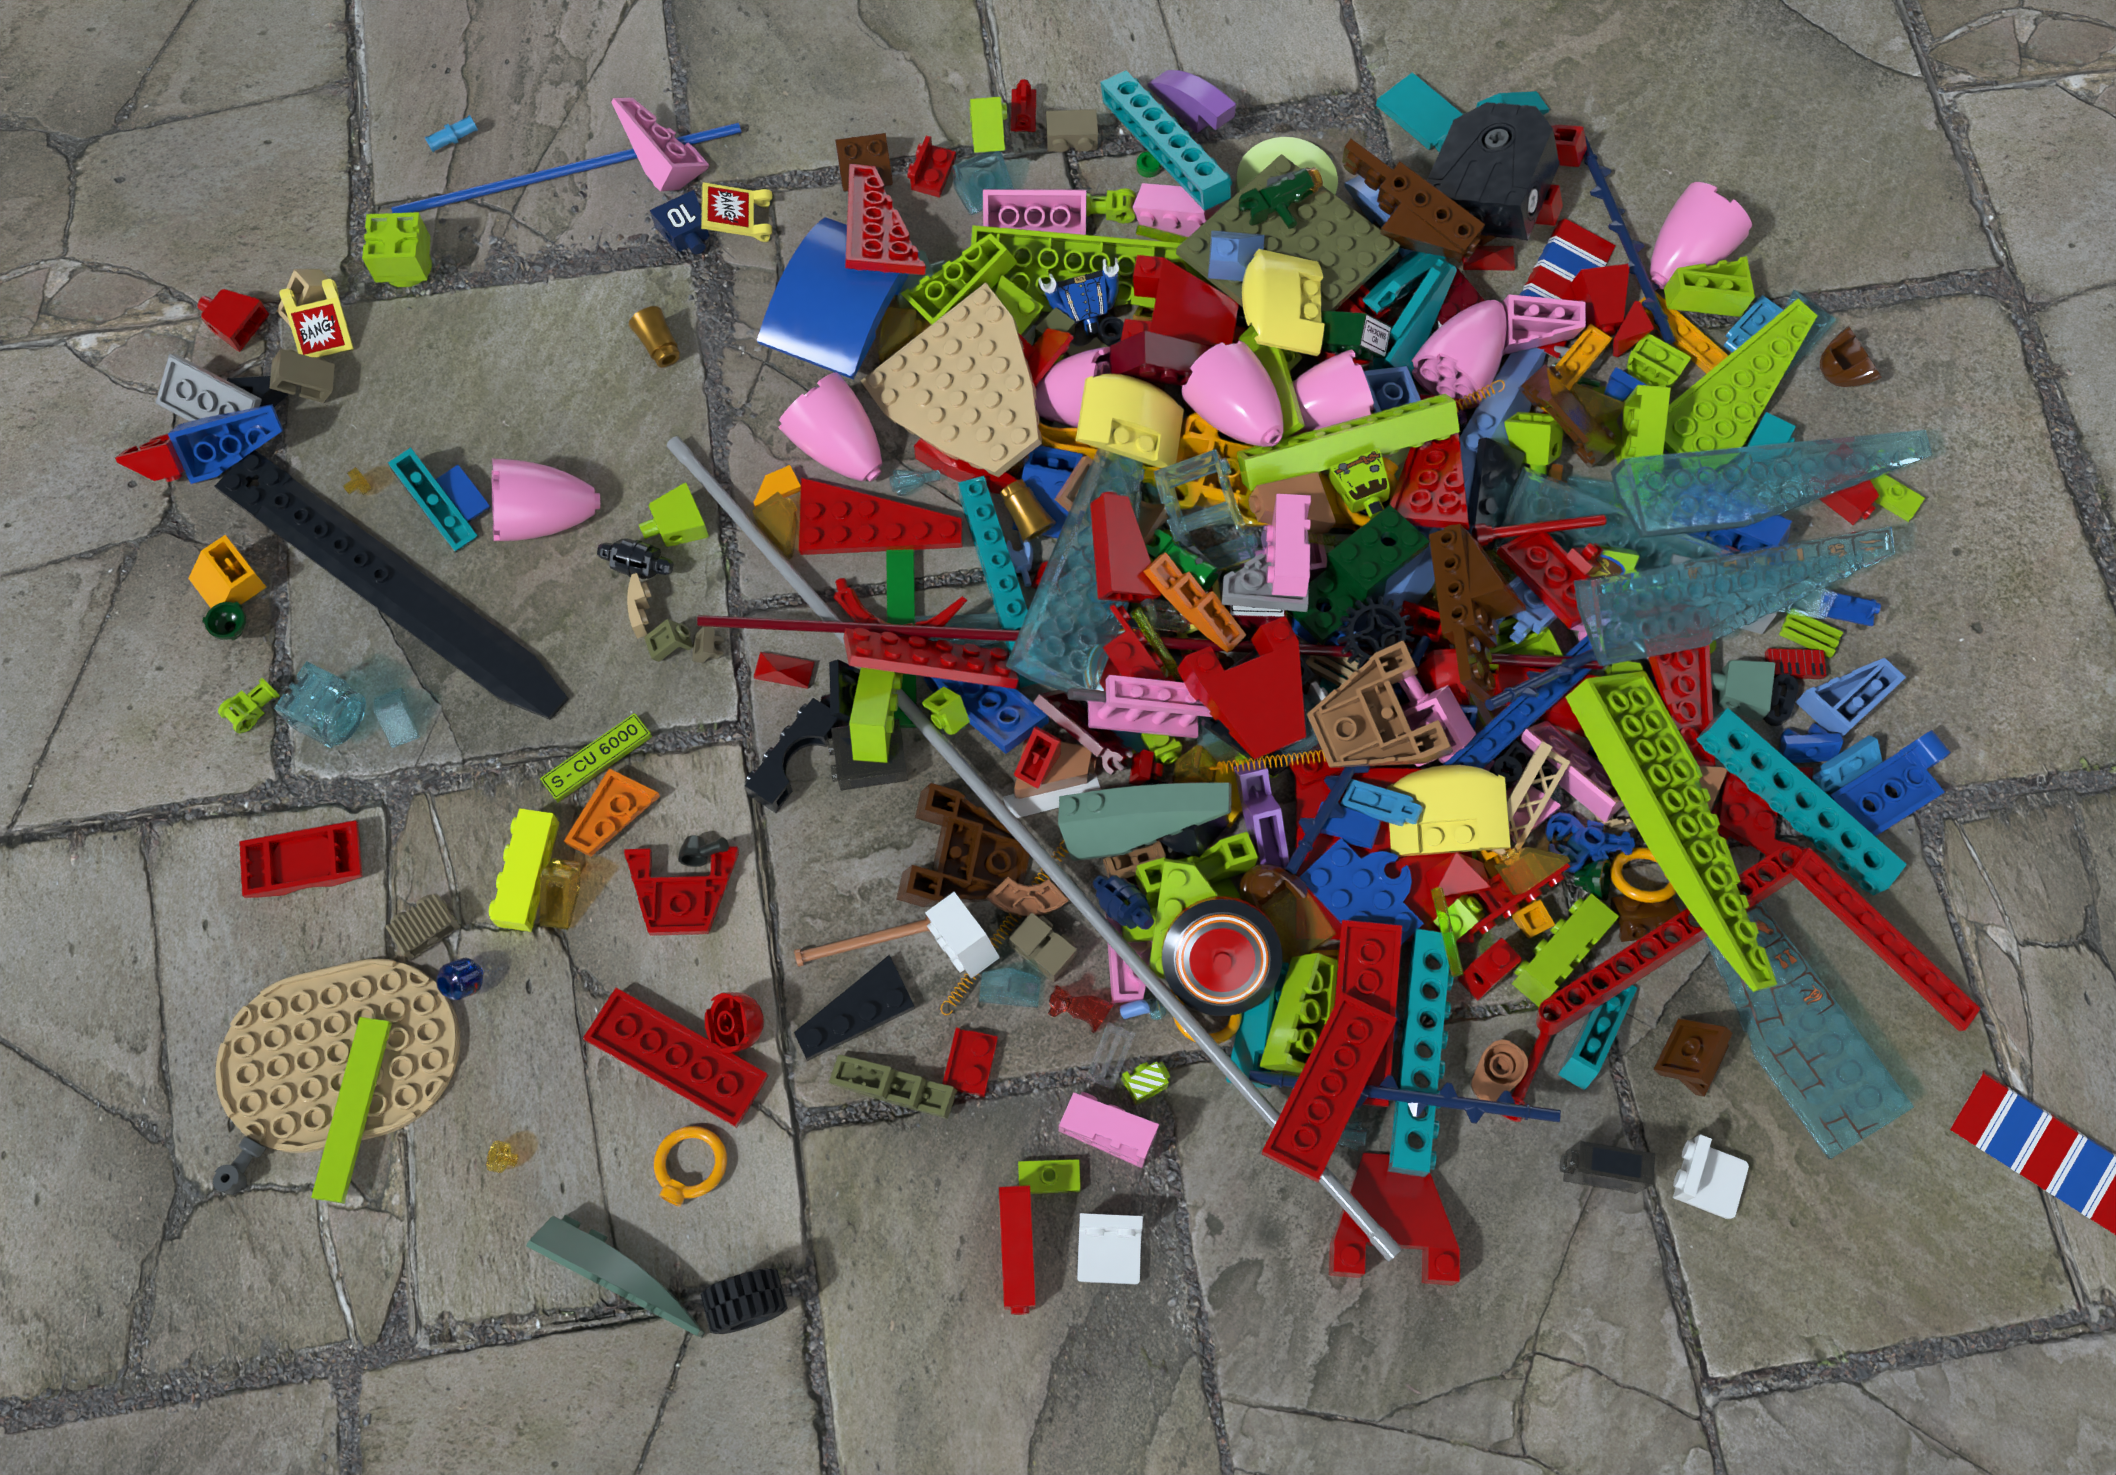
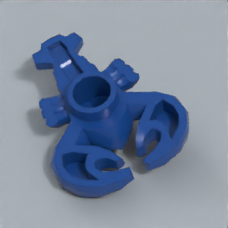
M1561 812L1552 815L1546 826V837L1549 842L1552 841L1555 831L1559 832L1556 836L1557 841L1565 838L1570 832L1573 833L1566 846L1559 844L1557 850L1554 844H1549L1548 846L1551 862L1557 868L1567 862L1570 867L1564 872L1571 873L1580 870L1588 857H1592L1593 861L1608 859L1609 857L1606 853L1615 852L1620 849L1625 855H1631L1635 847L1634 838L1630 837V833L1625 831L1621 837L1603 833L1604 824L1597 821L1588 820L1587 828H1585L1577 818L1571 814Z

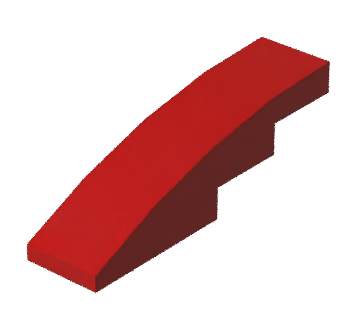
M921 438L914 445L915 458L938 473L958 482L984 476L989 492L1000 494L1008 485L1018 481L1007 472L997 477L988 473L985 469L972 467L968 462L950 458Z

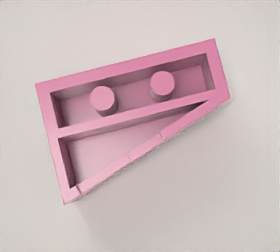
M1142 183L1133 205V210L1140 225L1183 238H1188L1220 209L1218 204L1204 211L1181 186Z
M1509 294L1501 303L1506 312L1507 323L1503 355L1574 339L1585 328V302Z
M1276 494L1272 525H1267L1266 542H1271V545H1267L1266 562H1271V566L1267 567L1266 580L1267 583H1272V595L1306 597L1310 578V544H1308L1310 520H1307L1311 504V495Z
M1073 1092L1059 1124V1132L1142 1168L1157 1134L1159 1124L1130 1114L1118 1106L1098 1102L1096 1097L1088 1093L1081 1092L1079 1095Z

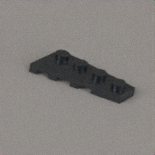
M890 954L794 1032L807 1061L915 1009Z

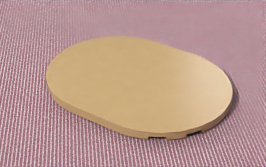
M366 959L288 977L260 991L261 994L255 997L247 1006H243L230 1023L231 1027L225 1036L224 1042L220 1044L216 1061V1085L221 1104L227 1116L231 1118L241 1132L255 1142L274 1150L307 1153L324 1150L359 1017L385 1020L392 1023L362 1140L397 1131L417 1120L436 1103L448 1086L457 1065L460 1051V1028L455 1009L449 997L423 971L395 960Z

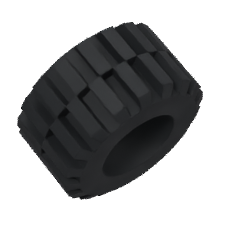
M765 1268L738 1274L709 1286L700 1294L709 1330L713 1334H727L770 1321L788 1309L778 1270Z

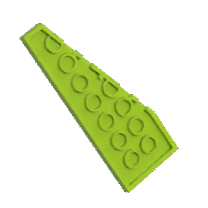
M1799 298L1669 404L1664 448L1701 483L1741 450L1818 315Z

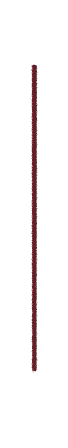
M698 615L697 625L703 627L845 633V628H864L876 633L892 632L897 636L1104 646L1118 636ZM1145 636L1148 641L1145 644L1146 648L1201 650L1211 646L1214 651H1224L1210 639ZM1240 641L1231 652L1250 653L1256 648L1252 641ZM1299 644L1300 655L1352 656L1350 652L1344 655L1341 654V650L1346 646ZM1359 647L1363 652L1374 655L1370 647ZM1426 650L1421 661H1426L1427 655L1433 650ZM1491 653L1492 663L1489 664L1555 667L1561 664L1563 659H1571L1573 657ZM1593 660L1579 668L1603 669L1604 662Z

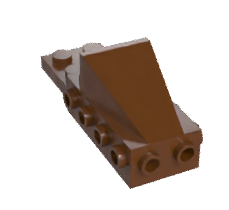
M1353 139L1348 141L1344 146L1342 158L1344 168L1352 175L1358 174L1364 178L1365 184L1372 190L1377 191L1379 189L1378 206L1385 213L1391 215L1381 228V235L1393 239L1400 245L1399 248L1454 258L1459 263L1464 257L1469 259L1481 241L1479 237L1485 226L1484 223L1402 162H1399L1392 169Z
M1461 524L1449 525L1443 530L1429 534L1442 634L1455 645L1460 683L1485 703L1487 699L1494 696L1493 689L1496 688V682L1489 663H1492L1489 648L1498 646L1496 635L1499 634V627L1496 620L1525 611L1526 607L1484 551L1482 545Z

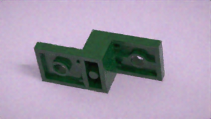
M1389 505L1328 553L1326 570L1309 583L1307 612L1286 611L1323 645L1338 633L1337 628L1339 626H1346L1340 622V618L1342 616L1349 617L1346 612L1349 606L1356 609L1355 602L1357 600H1361L1365 605V599L1369 596L1372 597L1375 604L1379 596L1383 597L1385 594L1387 579L1428 548L1430 541L1397 510ZM1389 537L1394 539L1396 544L1386 546L1381 540ZM1320 603H1327L1332 609L1328 612H1321L1316 606Z

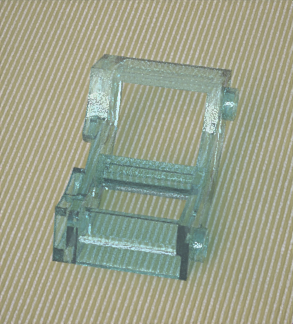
M1214 449L1156 470L1154 475L1161 503H1165L1166 512L1170 519H1167L1175 542L1178 541L1180 547L1195 546L1189 531L1232 517L1240 537L1200 551L1218 568L1217 572L1244 564L1256 557L1254 548L1258 547V542L1254 532L1248 531L1236 503L1228 478V474H1231L1228 460L1226 458L1222 459L1218 451ZM1217 472L1226 502L1183 516L1175 487Z

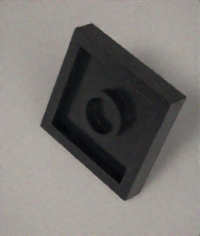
M837 659L829 662L830 694L823 695L820 702L830 708L831 716L850 723L860 669L849 666V664Z

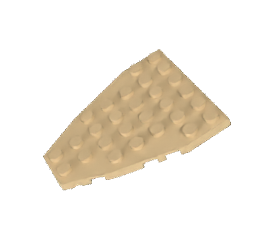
M986 283L861 380L864 387L890 421L901 425L909 433L922 438L950 458L968 462L972 467L985 469L988 473L997 477L1001 476L1042 444L1041 432L1038 429L1040 423L1039 414L1036 411L1035 399H1037L1036 389L1028 362L1024 356L1022 341L1019 339L1017 323Z

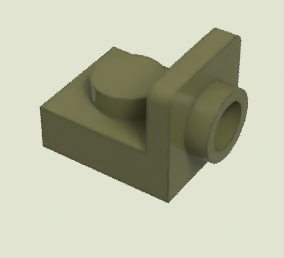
M666 619L644 637L651 659L658 662L678 647L686 650L693 648L689 629L684 624H679L670 619Z

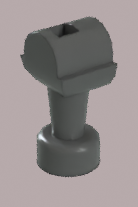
M244 1136L240 1142L239 1147L242 1151L232 1164L222 1165L214 1171L216 1174L213 1178V1186L216 1190L229 1195H235L242 1188H246L247 1179L244 1173L253 1156L260 1158L266 1150V1147L247 1136Z

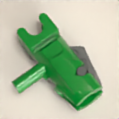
M1159 529L1154 531L1156 546L1151 547L1145 544L1149 557L1154 561L1159 555L1166 552L1182 574L1190 572L1202 589L1207 592L1218 578V568L1195 546L1182 548L1175 544L1173 538Z

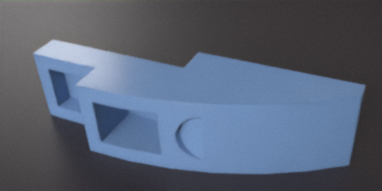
M1360 175L1345 182L1344 187L1372 224L1377 222L1382 228L1391 215L1385 213L1378 206L1379 189L1374 191L1369 188L1364 182L1365 179ZM1399 248L1398 252L1404 257L1413 251Z

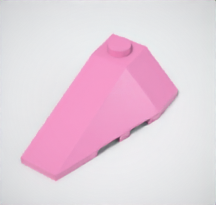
M613 98V107L643 170L657 189L660 191L680 190L708 169L709 164L689 143L683 145L674 137L676 132L671 128L666 129L655 122L656 116L635 99Z

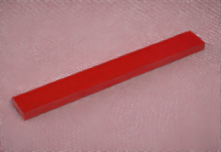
M1810 847L1803 849L1788 871L1958 1031H1966L1981 1008Z

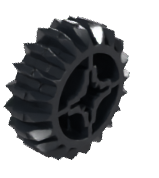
M1371 596L1365 599V605L1361 600H1357L1355 602L1356 609L1350 606L1346 609L1349 617L1342 616L1340 618V622L1346 626H1339L1337 632L1345 636L1338 638L1337 643L1347 645L1341 650V654L1344 655L1350 652L1352 656H1350L1347 662L1351 664L1357 659L1359 661L1357 665L1358 670L1369 661L1372 655L1363 652L1356 642L1358 644H1367L1371 648L1372 654L1385 649V640L1390 639L1392 636H1397V643L1403 640L1405 643L1414 642L1415 638L1413 636L1406 635V633L1414 630L1413 625L1405 626V623L1411 618L1410 615L1401 617L1400 613L1404 608L1399 606L1394 610L1392 608L1394 600L1392 599L1386 605H1383L1384 599L1382 596L1377 598L1376 604H1374ZM1367 614L1366 630L1353 634L1356 620ZM1376 614L1387 617L1393 625H1384L1380 621L1379 615ZM1374 629L1377 630L1376 633L1379 631L1383 634L1377 641L1368 635ZM1406 644L1410 653L1412 649Z

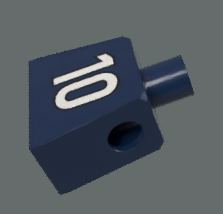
M694 190L650 210L655 228L676 251L680 252L689 248L692 254L697 255L705 250L706 246L703 241L709 238V232L707 229H701L702 210Z

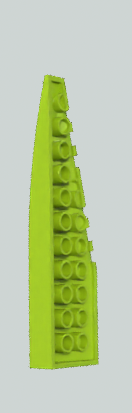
M972 225L971 246L991 233L1007 248L1017 261L1004 277L1044 306L1042 312H1051L1053 309L1048 302L1045 291L1040 287L1039 278H1041L1043 284H1048L1051 281L1049 273L1053 275L1056 282L1100 271L1103 270L1104 259H1106L1108 267L1115 265V258L1118 259L1119 271L1117 272L1119 292L1114 307L1131 304L1134 288L1133 274L1137 255L1164 257L1215 289H1219L1176 254L1177 247L1182 243ZM998 283L991 289L994 293Z

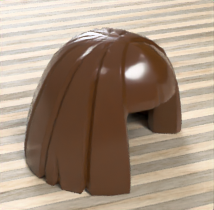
M1849 326L1830 342L1821 355L1820 369L1823 376L1828 382L1838 387L1862 386L1880 380L1882 376L1864 348L1860 346L1861 343Z
M1259 864L1251 867L1242 877L1240 899L1254 905L1270 919L1262 905L1274 896L1273 893L1277 894L1287 887L1297 899H1302L1307 895V885L1297 875L1290 873L1285 868L1272 864Z

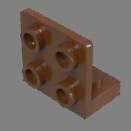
M886 133L835 140L844 192H848L849 164L875 166L884 183V187L893 185Z

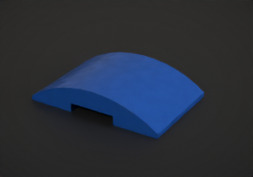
M825 217L806 235L786 266L767 308L757 343L854 380L876 338L875 331L894 295H899L909 274L845 268L847 225Z

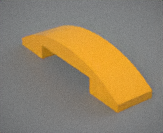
M1491 850L1475 851L1479 861L1483 862L1488 880L1514 863V861L1511 862ZM1525 899L1517 904L1520 909L1511 915L1514 922L1528 939L1555 926L1541 899L1538 901L1534 899L1530 903Z

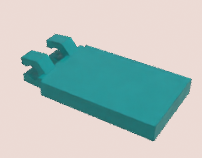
M1413 72L1381 95L1376 102V106L1424 147L1428 150L1435 147L1438 152L1442 148L1453 120L1463 115Z

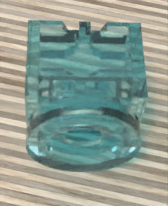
M306 661L297 674L299 682L297 685L294 683L290 684L289 688L292 692L290 695L283 694L274 709L294 730L332 748L333 745H340L346 742L355 733L363 719L366 700L362 694L354 691L345 680Z

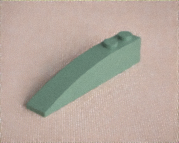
M1156 784L1059 796L1058 825L1070 858L1073 861L1125 855L1132 852L1133 848L1143 844L1148 846L1157 842L1158 838L1168 834L1173 836L1183 832L1182 829L1195 824L1198 826L1231 813V784Z
M564 1215L562 1220L552 1216L528 1241L526 1245L528 1248L684 1330L703 1338L705 1332L686 1308L640 1265L606 1244L607 1236L593 1229L587 1234L578 1229L581 1224L580 1222Z

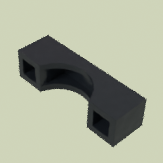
M812 698L808 704L805 703L800 707L796 715L797 719L791 726L788 725L783 729L779 742L774 748L770 747L766 751L762 764L757 770H752L745 780V789L748 796L774 813H777L793 792L790 782L786 777V768L791 757L800 749L808 746L827 747L843 726L842 720L831 716L830 708L815 698Z

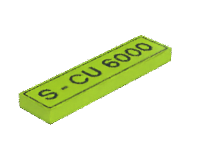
M634 713L545 774L540 780L558 803L652 738V735Z

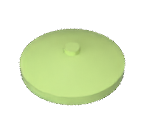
M1277 137L1262 141L1243 156L1238 166L1236 176L1237 193L1282 154L1300 169L1305 168L1313 179L1336 195L1338 176L1332 160L1322 149L1306 140L1293 137Z

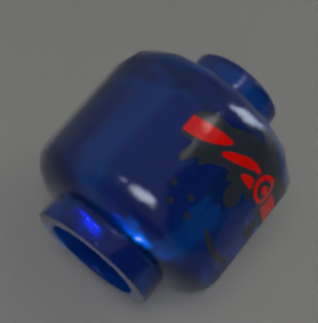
M467 957L446 963L439 970L436 979L437 988L442 995L451 1000L466 998L476 994L481 989L483 970L474 960Z

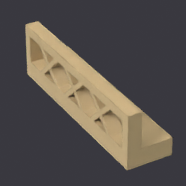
M1543 741L1538 745L1507 799L1508 819L1511 825L1509 832H1513L1516 845L1511 853L1504 849L1491 850L1511 862L1516 858L1571 762L1551 751L1552 746ZM1547 757L1561 764L1555 775L1544 777L1542 765ZM1539 773L1540 779L1534 780L1536 775ZM1552 780L1551 784L1547 788L1546 781ZM1541 782L1544 790L1543 798L1530 802L1527 793L1529 787L1532 784ZM1523 798H1524V799H1525V804H1521V805H1520L1521 801H1522ZM1539 804L1533 813L1531 806ZM1527 807L1530 816L1528 824L1516 827L1513 815L1517 809ZM1524 829L1519 838L1517 831Z

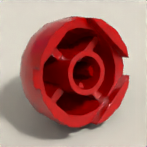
M724 992L714 996L711 1001H714L711 1008L706 1009L705 1029L710 1042H716L718 1046L722 1047L718 1050L725 1053L739 1052L753 1046L761 1036L764 1027V1016L758 1002L746 993Z

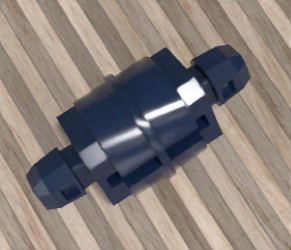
M1098 875L1093 880V886L1097 891L1095 896L1099 900L1100 908L1111 919L1117 921L1122 926H1127L1129 929L1138 926L1141 929L1147 930L1154 924V918L1150 913L1151 908L1147 903V898L1139 891L1137 886L1129 883L1124 878H1119L1117 875L1110 878L1105 875Z

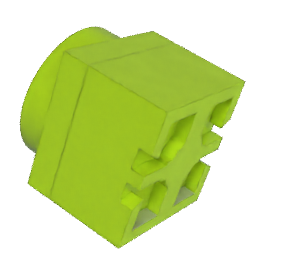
M419 212L366 214L365 228L367 232L364 234L366 243L363 245L362 259L375 283L388 282L396 287H411L422 281H427L428 274L432 268L430 256L431 236Z

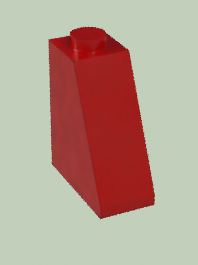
M1628 264L1581 269L1571 282L1576 301L1585 302L1586 328L1592 324L1608 336H1612L1623 323L1630 269Z
M1843 438L1810 472L1801 485L1852 525L1860 518L1866 520L1876 509L1872 504L1879 497L1878 492L1852 449Z

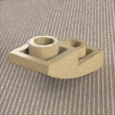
M635 573L630 578L627 605L631 626L638 639L647 635L644 625L649 624L645 610L650 608L647 598L652 596L647 582H641L638 574Z

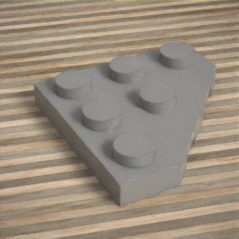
M1261 553L1246 562L1244 568L1235 573L1231 571L1224 576L1222 605L1307 612L1309 583L1306 597L1272 595V583H1267L1266 580L1267 567L1271 566V562H1266V554L1263 555Z

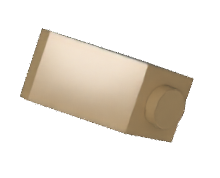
M294 269L286 289L294 292L297 306L326 300L327 297L322 281L329 278L320 269ZM281 300L277 312L290 326L285 307Z

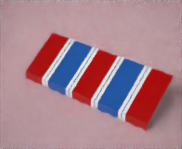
M1566 218L1558 221L1520 296L1576 301L1571 286L1573 279L1581 269L1605 267L1616 245ZM1567 340L1536 348L1544 349L1545 353L1558 359L1561 353L1556 352L1554 347H1564Z
M1982 1071V1076L1950 1130L2116 1235V1154Z

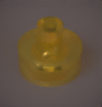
M356 467L347 472L351 480L344 484L343 488L349 495L357 489L362 495L372 490V487Z
M496 1140L491 1145L487 1155V1170L503 1173L507 1165L514 1167L517 1165L519 1156L518 1154L511 1153L510 1143Z

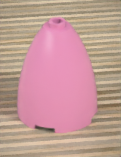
M1694 182L1688 186L1668 214L1655 243L1651 259L1650 276L1652 278L1651 281L1656 283L1659 289L1665 287L1677 268L1703 263L1707 266L1715 265L1719 261L1725 260L1748 237L1752 222L1746 211L1736 200L1733 199L1729 202L1725 197L1716 193L1717 187L1707 183Z
M1486 300L1474 304L1450 318L1430 336L1412 360L1414 365L1413 376L1424 390L1432 396L1447 394L1451 398L1463 399L1464 396L1473 395V392H1477L1478 389L1482 390V387L1491 386L1498 371L1506 341L1507 323L1503 305L1496 300ZM1483 388V393L1486 395L1487 391ZM1478 391V394L1482 400L1484 398L1482 392ZM1474 393L1477 404L1474 402L1473 397L1469 395L1472 406L1465 397L1468 408L1465 407L1463 402V409L1475 408L1480 404L1481 401L1476 393Z
M1238 341L1237 344L1225 345L1222 342L1207 350L1194 362L1190 368L1193 372L1187 384L1182 385V395L1188 405L1200 417L1223 434L1250 445L1268 447L1276 445L1281 440L1283 434V414L1275 386L1261 361L1247 344Z
M1110 347L1084 351L1055 363L1037 384L1035 405L1039 416L1053 423L1056 421L1066 426L1078 428L1085 379L1090 376L1096 377L1103 374H1111Z
M1352 349L1319 363L1292 382L1305 426L1290 437L1371 415V411L1374 410V401L1361 364H1354L1353 358L1356 356Z
M837 372L831 373L818 381L819 388L816 386L805 395L801 394L788 407L779 419L782 424L778 428L798 448L821 465L848 478L862 482L868 479L869 482H872L882 473L880 470L882 458L875 431L867 413L852 389Z
M492 458L493 541H519L552 535L584 522L595 515V509L600 510V493H595L594 487L567 472L534 462Z

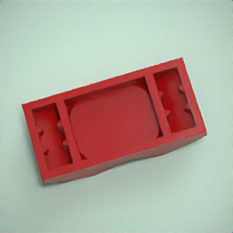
M356 820L239 841L242 896L244 898L284 896L300 889L333 887L362 877L359 825Z

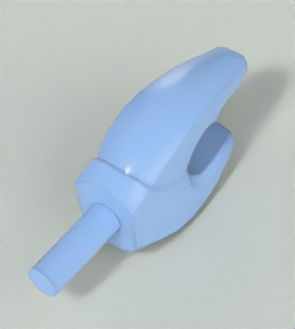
M1019 532L1022 550L1015 551L1010 540L1007 541L1006 545L1015 572L1022 574L1024 584L1028 587L1031 586L1028 571L1032 567L1033 548L1030 541L1023 543Z

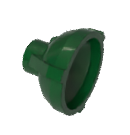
M222 602L213 606L206 614V617H203L202 622L205 624L206 630L214 638L220 640L231 639L233 641L242 635L246 625V615L240 603ZM236 626L234 630L229 631L231 627Z
M1599 859L1575 872V886L1582 887L1583 890L1589 894L1592 893L1599 900L1608 899L1611 882L1609 859Z

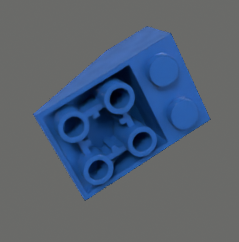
M1039 445L1026 457L1022 479L1026 486L1030 487L1046 512L1056 522L1042 536L1066 540L1071 514L1054 499L1083 457L1081 453ZM1013 522L1012 530L1019 531L1015 522Z

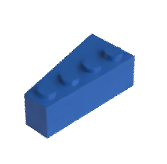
M1687 481L1674 502L1671 521L1702 538L1708 535L1718 547L1728 545L1741 550L1742 553H1745V558L1746 552L1761 548L1771 549L1775 546L1781 549L1784 545H1787L1792 523L1791 520L1786 519L1782 515L1772 514L1760 509L1756 505L1746 504L1734 499L1730 495L1720 494L1708 489L1704 485L1694 484ZM1786 547L1782 549L1783 555L1786 552ZM1777 549L1772 551L1759 550L1753 554H1747V559L1753 561L1755 555L1770 557L1771 562H1768V565L1773 567V569L1770 570L1767 567L1763 569V572L1772 576L1773 571L1781 560Z

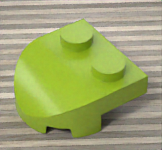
M1648 333L1631 351L1626 364V372L1647 386L1671 388L1684 371L1691 357Z

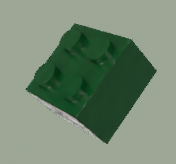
M1321 311V323H1324L1322 351L1333 353L1336 356L1352 349L1355 356H1358V359L1373 362L1374 358H1385L1391 326L1366 313Z

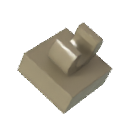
M702 627L694 635L692 661L704 663L709 657L719 659L723 656V651H718L714 648V644L721 645L724 642L723 637L714 636L715 628Z

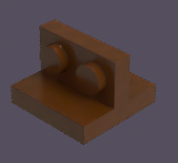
M1678 1018L1653 1070L1660 1076L1679 1079L1695 1095L1705 1097L1729 1047L1728 1042L1733 1033L1724 1026Z

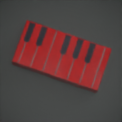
M1768 648L1765 651V661L1775 663L1774 678L1780 674H1789L1795 679H1824L1826 677L1824 650Z

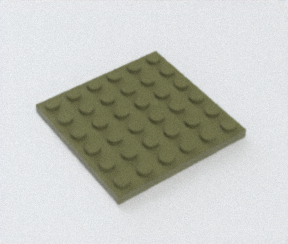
M1281 154L1177 247L1176 254L1243 307V281L1208 278L1211 231L1264 235L1263 250L1319 263L1323 273V279L1320 281L1321 311H1335L1399 251L1400 245L1393 239L1381 235L1380 229L1313 178L1314 187L1311 188L1313 194L1299 203L1295 202L1289 205L1288 209L1297 221V225L1294 228L1288 229L1277 211L1269 214L1267 220L1251 226L1249 224L1251 209L1240 211V196L1254 188L1259 191L1267 187L1268 178L1300 170L1297 165Z

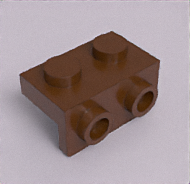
M1627 896L1611 897L1610 906L1613 912L1619 916L1617 920L1620 924L1619 938L1621 942L1639 940L1680 913L1672 897L1656 903L1640 902Z

